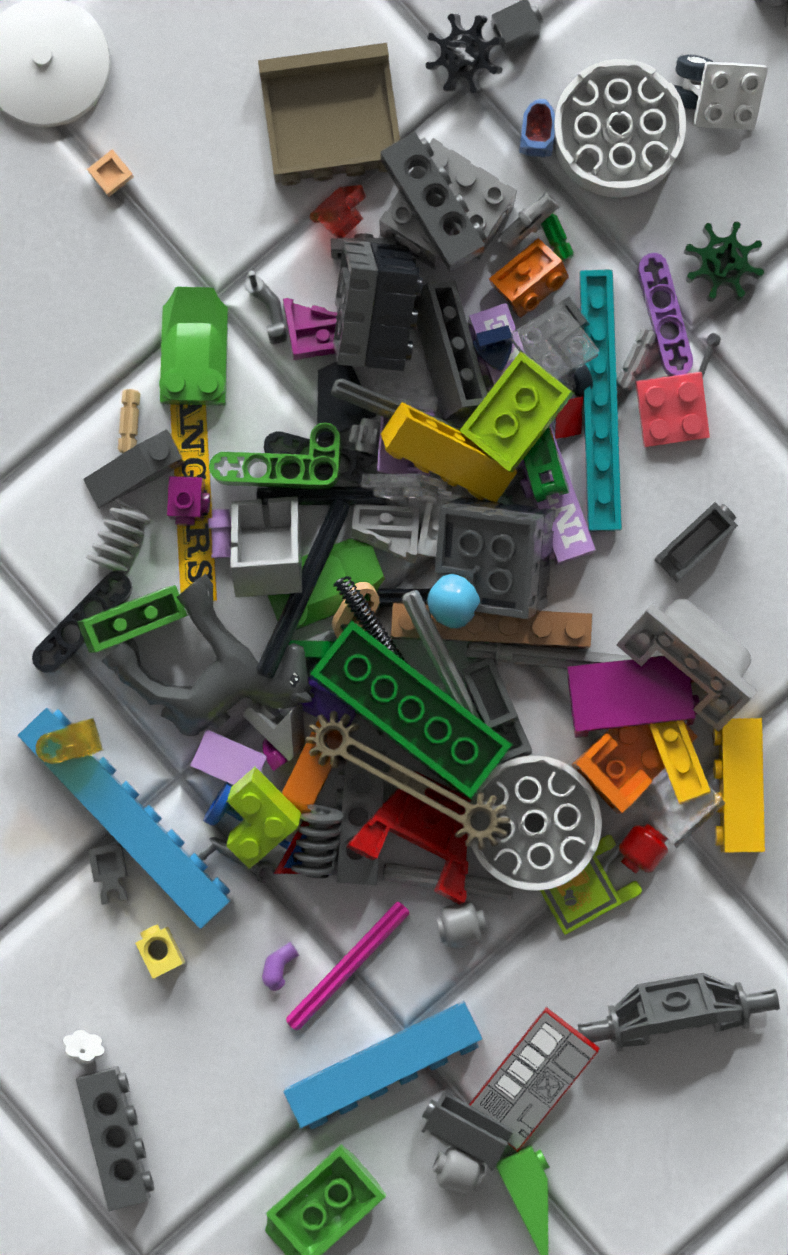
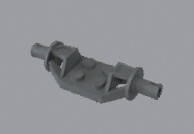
M698 973L637 984L615 1006H608L609 1016H607V1020L577 1025L578 1032L591 1042L611 1039V1042H614L616 1051L619 1052L622 1051V1047L650 1044L649 1035L665 1034L692 1027L699 1028L713 1024L715 1032L742 1026L743 1029H748L751 1014L780 1010L776 989L746 994L741 982L734 983L733 986L705 973ZM714 996L733 1000L736 1004L716 1002ZM634 1010H637L638 1018L620 1025V1020Z

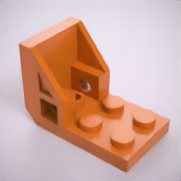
M684 722L691 742H694L698 736ZM649 725L608 729L571 764L616 814L623 813L653 782L652 780L665 769Z

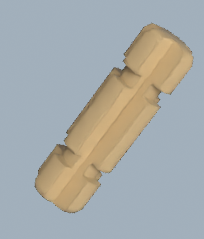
M134 389L122 391L121 403L124 404V407H121L119 433L121 438H118V450L121 453H125L137 445V440L134 438L138 433L139 410L137 405H140V392Z

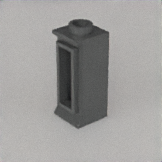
M714 502L654 559L677 583L738 526L734 522L736 516L726 505L722 504L719 506ZM709 520L720 532L682 566L672 553Z
M445 1091L442 1092L437 1102L432 1099L430 1100L422 1115L423 1118L427 1119V1122L421 1132L425 1133L428 1130L431 1132L430 1134L474 1157L478 1161L486 1162L491 1171L494 1170L514 1132L510 1127Z

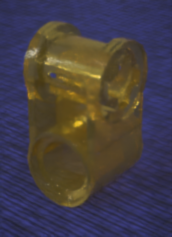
M94 718L46 733L37 740L35 746L38 757L50 764L86 757L104 750ZM51 739L53 743L60 744L61 746L60 749L56 750V757L54 758L51 754L44 753V748L48 747V741Z

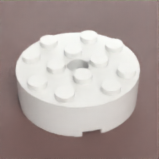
M612 59L596 63L581 71L561 94L554 118L553 146L555 154L567 175L589 192L612 198H623L641 194L660 183L671 171L677 160L686 133L684 106L680 95L672 83H669L656 72V69L647 64L628 59ZM621 123L627 128V131L619 134L610 125Z
M523 756L509 760L493 769L471 799L470 803L476 805L477 793L483 792L485 805L489 798L495 795L497 801L492 808L496 809L503 804L507 807L504 812L498 814L499 818H510V823H499L498 826L507 832L506 837H502L495 832L493 835L498 841V845L495 847L490 844L486 837L484 850H479L478 838L475 839L472 845V849L482 866L495 878L507 885L524 890H546L560 886L576 877L587 866L596 852L602 830L599 802L587 780L574 768L562 761L545 756ZM479 811L473 816L472 824L474 828L478 831H484L489 827L490 817L486 812ZM531 813H538L544 819V827L537 833L529 832L524 825L525 818Z

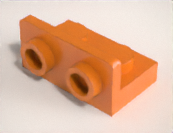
M537 238L491 276L489 281L492 287L511 304L515 314L521 318L526 313L533 311L550 293L561 288L569 278L563 261Z

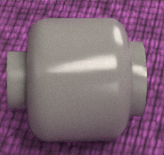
M471 902L446 906L442 909L441 916L436 917L442 943L447 942L451 948L477 944L481 940V931L487 930L483 910L476 911L474 904Z
M450 1146L444 1154L438 1153L433 1165V1172L437 1173V1183L440 1187L461 1195H467L472 1190L476 1191L479 1188L485 1173V1166L474 1157Z

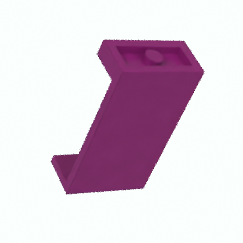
M665 656L650 657L642 667L633 659L567 667L575 738L588 737L589 731L686 720L688 726L694 724L695 715H698L693 710L699 703V696L692 694L691 683L694 681Z

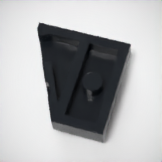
M336 361L318 370L317 425L325 422L330 423L337 428L340 434L351 429L352 425H359L362 418L371 419L376 417V414L332 395L333 385L338 379H345L362 386L352 366L338 365ZM323 432L318 436L317 440L323 442L334 437V435L330 432Z

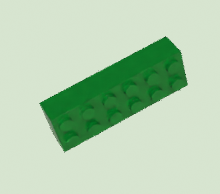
M353 621L348 624L310 673V678L468 800L473 797L512 746L511 743Z

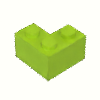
M256 766L231 787L227 802L244 820L230 831L226 846L250 869L298 828L301 812Z

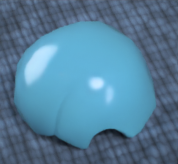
M455 574L441 577L431 588L427 597L430 614L438 623L449 628L466 626L475 616L474 612L480 604V598L474 586L465 578Z

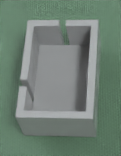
M298 496L268 499L271 528H265L261 499L232 501L231 574L235 598L302 593V535Z

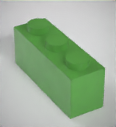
M176 585L164 587L78 621V626L89 653H96L188 616L185 607L176 598L180 595Z

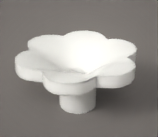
M78 1030L73 1035L66 1036L63 1040V1046L66 1048L65 1055L70 1059H74L77 1064L91 1063L94 1059L101 1058L104 1054V1048L101 1046L102 1039L97 1035H89L86 1031Z

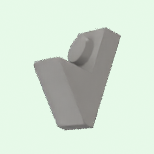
M256 702L249 706L242 714L288 761L303 750L305 746V733L301 703L285 717L280 714L279 709Z

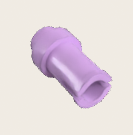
M212 510V518H208V528H211L212 533L211 557H231L230 510Z

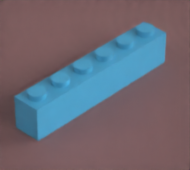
M463 1000L286 1087L283 1092L300 1128L308 1125L311 1130L328 1122L327 1115L337 1110L342 1115L359 1106L357 1101L368 1095L371 1100L384 1095L389 1091L387 1086L398 1080L401 1085H404L418 1078L417 1071L427 1066L434 1070L449 1062L447 1056L457 1051L462 1056L479 1047L477 1042L482 1040V1036Z

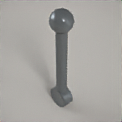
M711 333L707 337L708 347L698 371L702 372V377L705 374L714 347H717L721 341V337L715 333Z

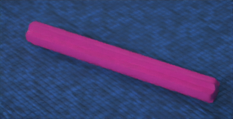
M396 902L287 1016L286 1022L294 1030H300L407 918L410 913L409 910L401 902Z

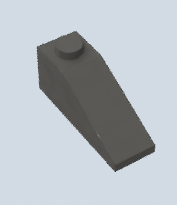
M166 429L137 444L83 480L97 507L101 508L186 463L171 434Z

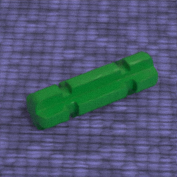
M552 213L541 223V226L550 246H554L553 252L564 262L572 258L574 252L570 243H566L567 236L557 215Z

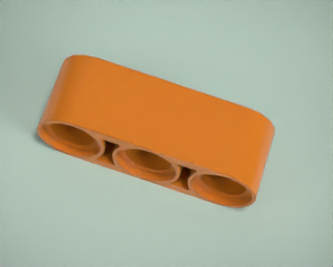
M317 720L315 725L320 728L322 725ZM338 730L331 731L326 738L327 745L331 749L339 748L343 741L342 734ZM312 731L309 737H316L317 733ZM316 743L305 744L282 791V794L301 814L311 812L307 805L315 804L332 769L330 758L324 766L318 764L322 752L316 756H310L309 751L317 746Z

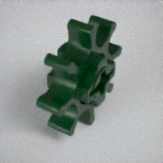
M734 222L730 235L724 238L715 235L712 224L706 223L702 231L708 238V245L705 248H696L692 244H687L684 249L685 255L695 256L700 261V269L689 272L686 282L692 283L700 277L707 279L711 284V291L707 296L709 302L714 301L717 296V289L721 286L732 288L736 300H741L745 295V291L740 286V278L744 275H750L759 280L764 274L762 268L752 267L747 259L748 254L760 250L762 242L757 240L749 246L740 244L736 237L741 227L740 222ZM728 250V265L720 274V259L725 251Z

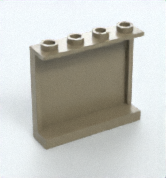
M387 42L258 60L275 183L281 182L284 186H292L301 183V179L314 178V181H327L332 179L333 175L344 173L348 177L364 175L366 173L365 170L378 169L379 172H387L380 160V152L400 140Z

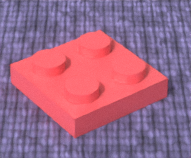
M702 372L635 381L644 447L710 438Z

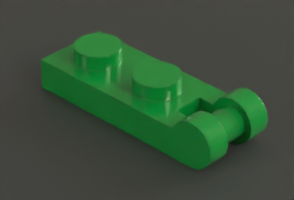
M549 425L524 457L537 503L547 500V496L556 493L559 496L570 493ZM552 472L554 480L543 484L541 474Z

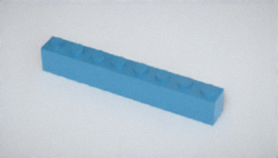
M45 708L17 736L200 929L203 928L231 901L227 896L231 890L219 877H216L214 880L209 877L204 871L208 868L206 863L196 853L190 856L181 847L185 842L172 828L167 832L159 824L162 817L150 805L144 808L136 798L140 794L128 781H125L123 784L120 783L113 775L117 771L115 767L104 756L99 760L90 751L94 748V745L81 732L76 736L68 728L72 722L62 711L57 709L53 712L51 709Z

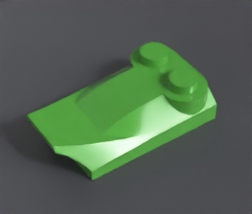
M175 287L169 300L162 306L160 404L226 405L228 307L220 300L212 287Z
M352 538L334 544L295 630L335 615L343 601V595H339L340 591H336L337 587H333L334 583L340 578L351 577L354 585L359 582L370 583L374 586L376 592L378 591L385 577L372 545L356 541ZM308 554L302 556V567L308 557ZM291 593L267 595L277 621ZM367 593L362 597L366 599L365 601L369 602L370 598Z
M341 1144L266 1212L267 1225L265 1232L286 1255H322L386 1197V1193L356 1156Z

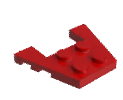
M414 771L419 775L427 778L428 780L436 783L437 785L445 788L446 790L454 793L455 795L465 799L466 801L471 802V799H466L460 793L436 782L435 780L417 771ZM430 787L425 790V795L460 815L465 814L466 809L461 804ZM397 788L351 839L346 848L372 861L376 860L389 831L446 860L434 892L459 905L465 903L467 890H464L465 875L468 874L469 864L466 861L467 846L465 843L469 836L468 833L460 838H457L455 835L457 831L464 828L463 823L404 790Z

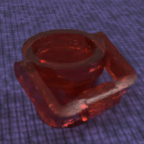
M362 185L340 186L310 213V219L315 223H320L336 238H344L364 219L356 208L366 198Z

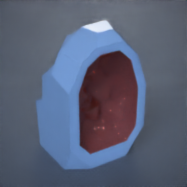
M538 99L532 102L524 112L519 153L535 157L552 156L555 110L546 99Z

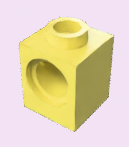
M157 924L140 933L142 940L135 944L152 979L185 963L169 927L160 930ZM155 940H161L167 945L168 952L163 959H157L151 954L150 947Z

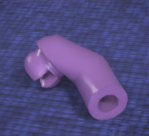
M291 942L270 954L265 960L262 979L264 985L268 986L272 991H278L284 986L285 980L282 976L284 965L299 956Z

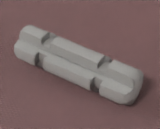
M645 328L640 330L635 340L637 343L633 344L622 367L624 371H621L617 378V386L626 391L632 389L636 381L635 375L638 376L650 352L648 348L652 347L656 339L654 332Z

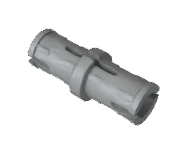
M546 191L527 210L523 209L518 213L519 218L499 234L500 240L508 249L513 251L531 232L536 233L541 229L540 224L561 207L559 202L550 192Z

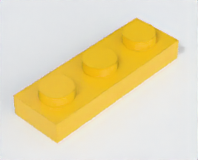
M684 721L648 724L679 805L710 794L711 790Z

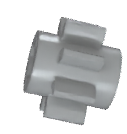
M362 418L360 426L352 425L349 442L355 443L354 451L378 457L381 422Z

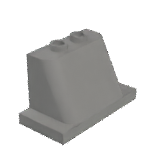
M677 599L673 601L665 612L652 603L616 644L641 667L658 650L708 692L693 710L717 731H720L757 692L756 689L742 679L751 664L749 651L688 600Z

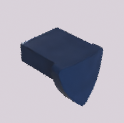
M509 325L476 333V340L473 341L478 355L485 363L499 372L504 370L512 350L513 337Z

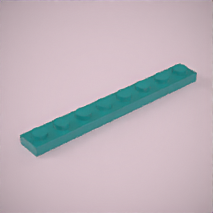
M613 269L580 270V311L590 323L581 331L582 361L589 369L593 379V387L589 386L584 390L583 394L589 532L621 531Z

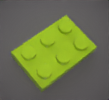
M520 351L459 431L506 470L513 473L574 393L529 356Z

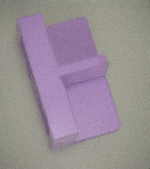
M207 730L190 766L234 785L255 766L261 772L267 757L260 752Z

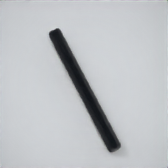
M335 499L330 506L302 567V593L290 594L258 663L257 673L261 676L271 679L277 671L349 513V504L344 501Z

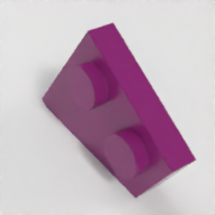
M283 298L293 360L335 354L333 339L337 312H330L326 308L312 305V308L295 304L294 299Z

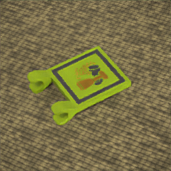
M610 834L600 839L592 859L576 877L560 886L540 890L564 935L638 896L642 892L637 881H633L616 891L597 856L614 848L616 845L615 840Z

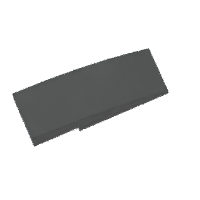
M487 658L462 669L461 671L483 723L512 744L500 760V763L503 764L509 760L532 754V747L493 658Z

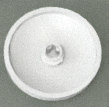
M24 0L0 14V109L20 123L43 128L71 123L90 111L105 91L111 67L110 53L105 36L92 16L79 6L66 0Z

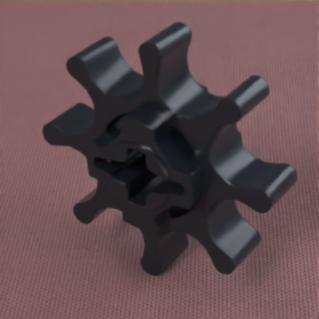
M451 13L448 15V20L451 23L452 30L448 37L443 38L438 33H429L427 36L428 40L439 44L441 55L436 61L427 62L425 66L428 70H436L441 66L447 69L449 77L443 85L444 91H455L457 81L465 77L469 82L470 92L481 93L482 87L479 84L478 77L482 70L487 69L492 74H501L503 72L502 67L491 63L489 53L493 47L504 45L505 40L502 37H494L490 41H486L483 38L482 27L487 22L486 16L476 15L473 26L465 30L461 25L460 15ZM456 47L465 48V52L473 57L474 60L465 59V55L457 50Z

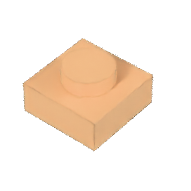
M113 149L87 169L88 173L108 197L134 178L132 172Z

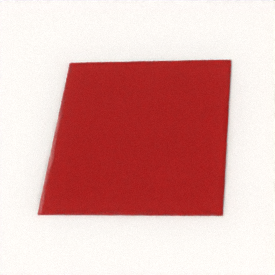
M583 397L569 399L556 416V439L581 435Z

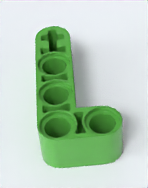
M326 422L320 423L311 431L309 455L219 452L210 460L209 470L217 482L229 486L329 489L337 484L340 477L341 437L334 425ZM323 432H330L335 436L334 443L326 448L320 447L317 444L318 436ZM224 461H228L233 468H241L240 461H243L242 470L244 477L240 478L241 474L238 470L227 471V476H223L220 470L217 469L218 467H223ZM256 462H263L267 465L265 475L260 478H254L250 475V467ZM295 463L300 466V473L296 478L286 479L283 477V468L287 464ZM324 464L330 465L333 468V475L330 479L322 481L316 478L315 472L319 466Z

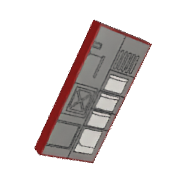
M545 1007L468 1105L513 1129L514 1132L508 1141V1145L518 1152L599 1052V1047L549 1008Z

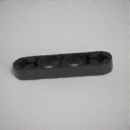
M276 431L266 437L263 448L265 453H274L273 448L269 447L270 443H276L278 439H283L284 446L293 448V442H298L299 445L295 450V454L301 455L302 450L310 446V439ZM317 441L320 447L326 448L331 446L330 444ZM341 447V455H345L351 460V467L347 472L340 473V480L366 487H379L385 483L388 477L387 473H383L382 476H376L374 481L368 480V474L359 471L358 478L352 476L356 470L357 458L363 460L360 464L361 467L371 468L372 464H377L378 457ZM280 451L279 454H291V453H290V452H287V451ZM295 463L287 464V466L300 469V466ZM324 464L319 466L315 473L331 477L333 475V468L330 465Z
M112 572L106 575L35 648L32 655L35 667L45 673H53L59 670L85 643L81 631L78 641L72 644L66 643L62 638L64 628L69 625H75L80 630L77 622L87 618L85 608L90 602L101 603L103 611L123 604L132 593L133 587L130 579L121 572ZM113 579L117 582L123 579L125 582L122 587L125 591L121 595L116 592L109 598V600L114 602L109 608L106 601L97 596V594L102 590L106 596L112 589L109 583ZM56 638L57 642L68 649V651L63 655V652L58 650L53 656V659L56 661L54 665L45 664L42 666L43 657L40 654L42 651L50 653L56 647L51 641Z

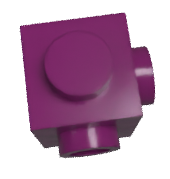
M169 476L167 516L175 520V525L195 526V520L203 521L204 513H209L210 493H205L204 479L201 477Z

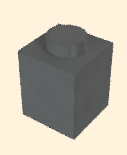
M521 0L491 16V27L496 37H502L505 40L504 45H501L504 53L540 36L543 19L537 6L531 7L528 0Z

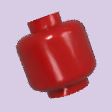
M647 823L644 827L635 825L618 846L619 852L624 856L621 863L635 874L639 870L652 873L668 853V848L665 845L667 838Z

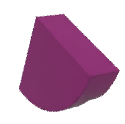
M265 738L263 741V752L267 757L266 760L269 766L275 771L286 764L288 760Z

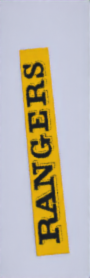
M170 405L172 438L186 463L174 469V476L201 477L205 481V493H210L209 513H204L203 521L195 520V526L177 525L180 594L206 573L213 584V601H217L215 558L211 557L212 533L211 528H208V518H212L206 405Z

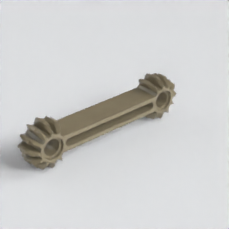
M331 711L330 723L324 715L320 714L317 718L322 726L319 728L313 724L309 725L308 729L317 734L316 737H306L305 740L306 743H316L317 745L309 751L310 756H316L322 752L318 764L324 766L330 758L331 767L338 768L339 757L342 756L463 823L464 828L457 831L455 835L457 838H460L467 833L470 834L465 843L467 847H471L475 839L478 838L479 850H484L486 837L493 847L497 846L498 841L493 835L495 832L502 837H506L507 832L498 826L499 823H510V818H499L498 814L507 809L505 804L498 806L496 809L492 808L497 801L495 795L489 798L486 805L484 804L485 796L483 792L477 793L476 805L455 795L354 739L352 733L356 732L360 725L354 723L347 727L351 718L348 714H344L339 723L336 711ZM334 730H338L343 737L342 744L337 749L329 748L326 742L327 735ZM356 746L390 765V771L384 773L351 754V748ZM430 787L461 804L466 809L465 814L460 815L425 795V790ZM479 811L486 812L490 817V825L484 831H478L472 824L473 816Z

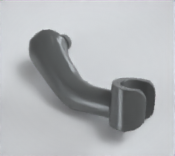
M249 271V279L245 282V289L265 303L270 312L272 325L266 326L270 344L274 345L285 342L287 334L279 298L260 277H256L254 271Z
M217 837L209 838L212 845L199 854V858L203 861L215 850H218L230 860L254 872L261 883H265L259 875L262 868H270L272 873L275 871L272 864L267 861L257 862L249 869L226 846L227 842Z

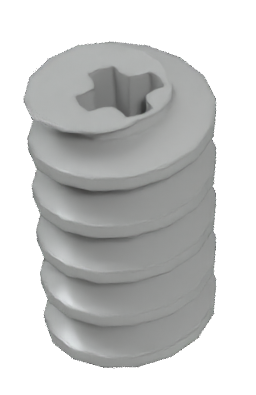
M117 499L115 500L121 506V509L111 508L109 511L116 520H105L103 523L110 532L99 531L98 533L104 544L93 543L92 545L98 556L87 555L86 557L113 572L116 570H127L126 565L121 559L133 558L127 547L139 546L133 535L144 536L145 532L139 526V523L150 524L151 522L142 511Z

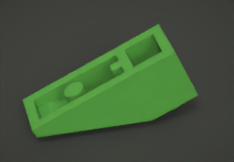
M530 1144L518 1152L499 1160L496 1167L540 1255H549L548 1178L544 1170L550 1167L541 1149L534 1152Z

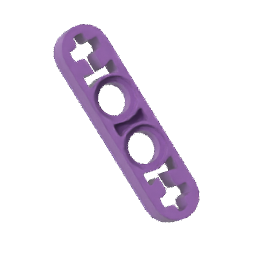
M649 253L639 263L638 276L652 329L656 334L655 341L662 367L668 376L687 374L692 368L693 356L669 266L661 254ZM649 261H653L655 266H661V269L657 272V279L659 283L665 280L666 284H658L651 289L648 288V285H653L654 282L652 273L645 272L644 270L648 267ZM662 291L669 295L670 305L660 309L653 304L652 296L656 292ZM663 324H675L678 328V336L673 340L665 339L660 333V328ZM681 342L683 347L677 348V354L679 359H685L686 363L683 364L682 370L678 371L676 366H670L669 364L674 358L672 348L665 351L664 347H673Z

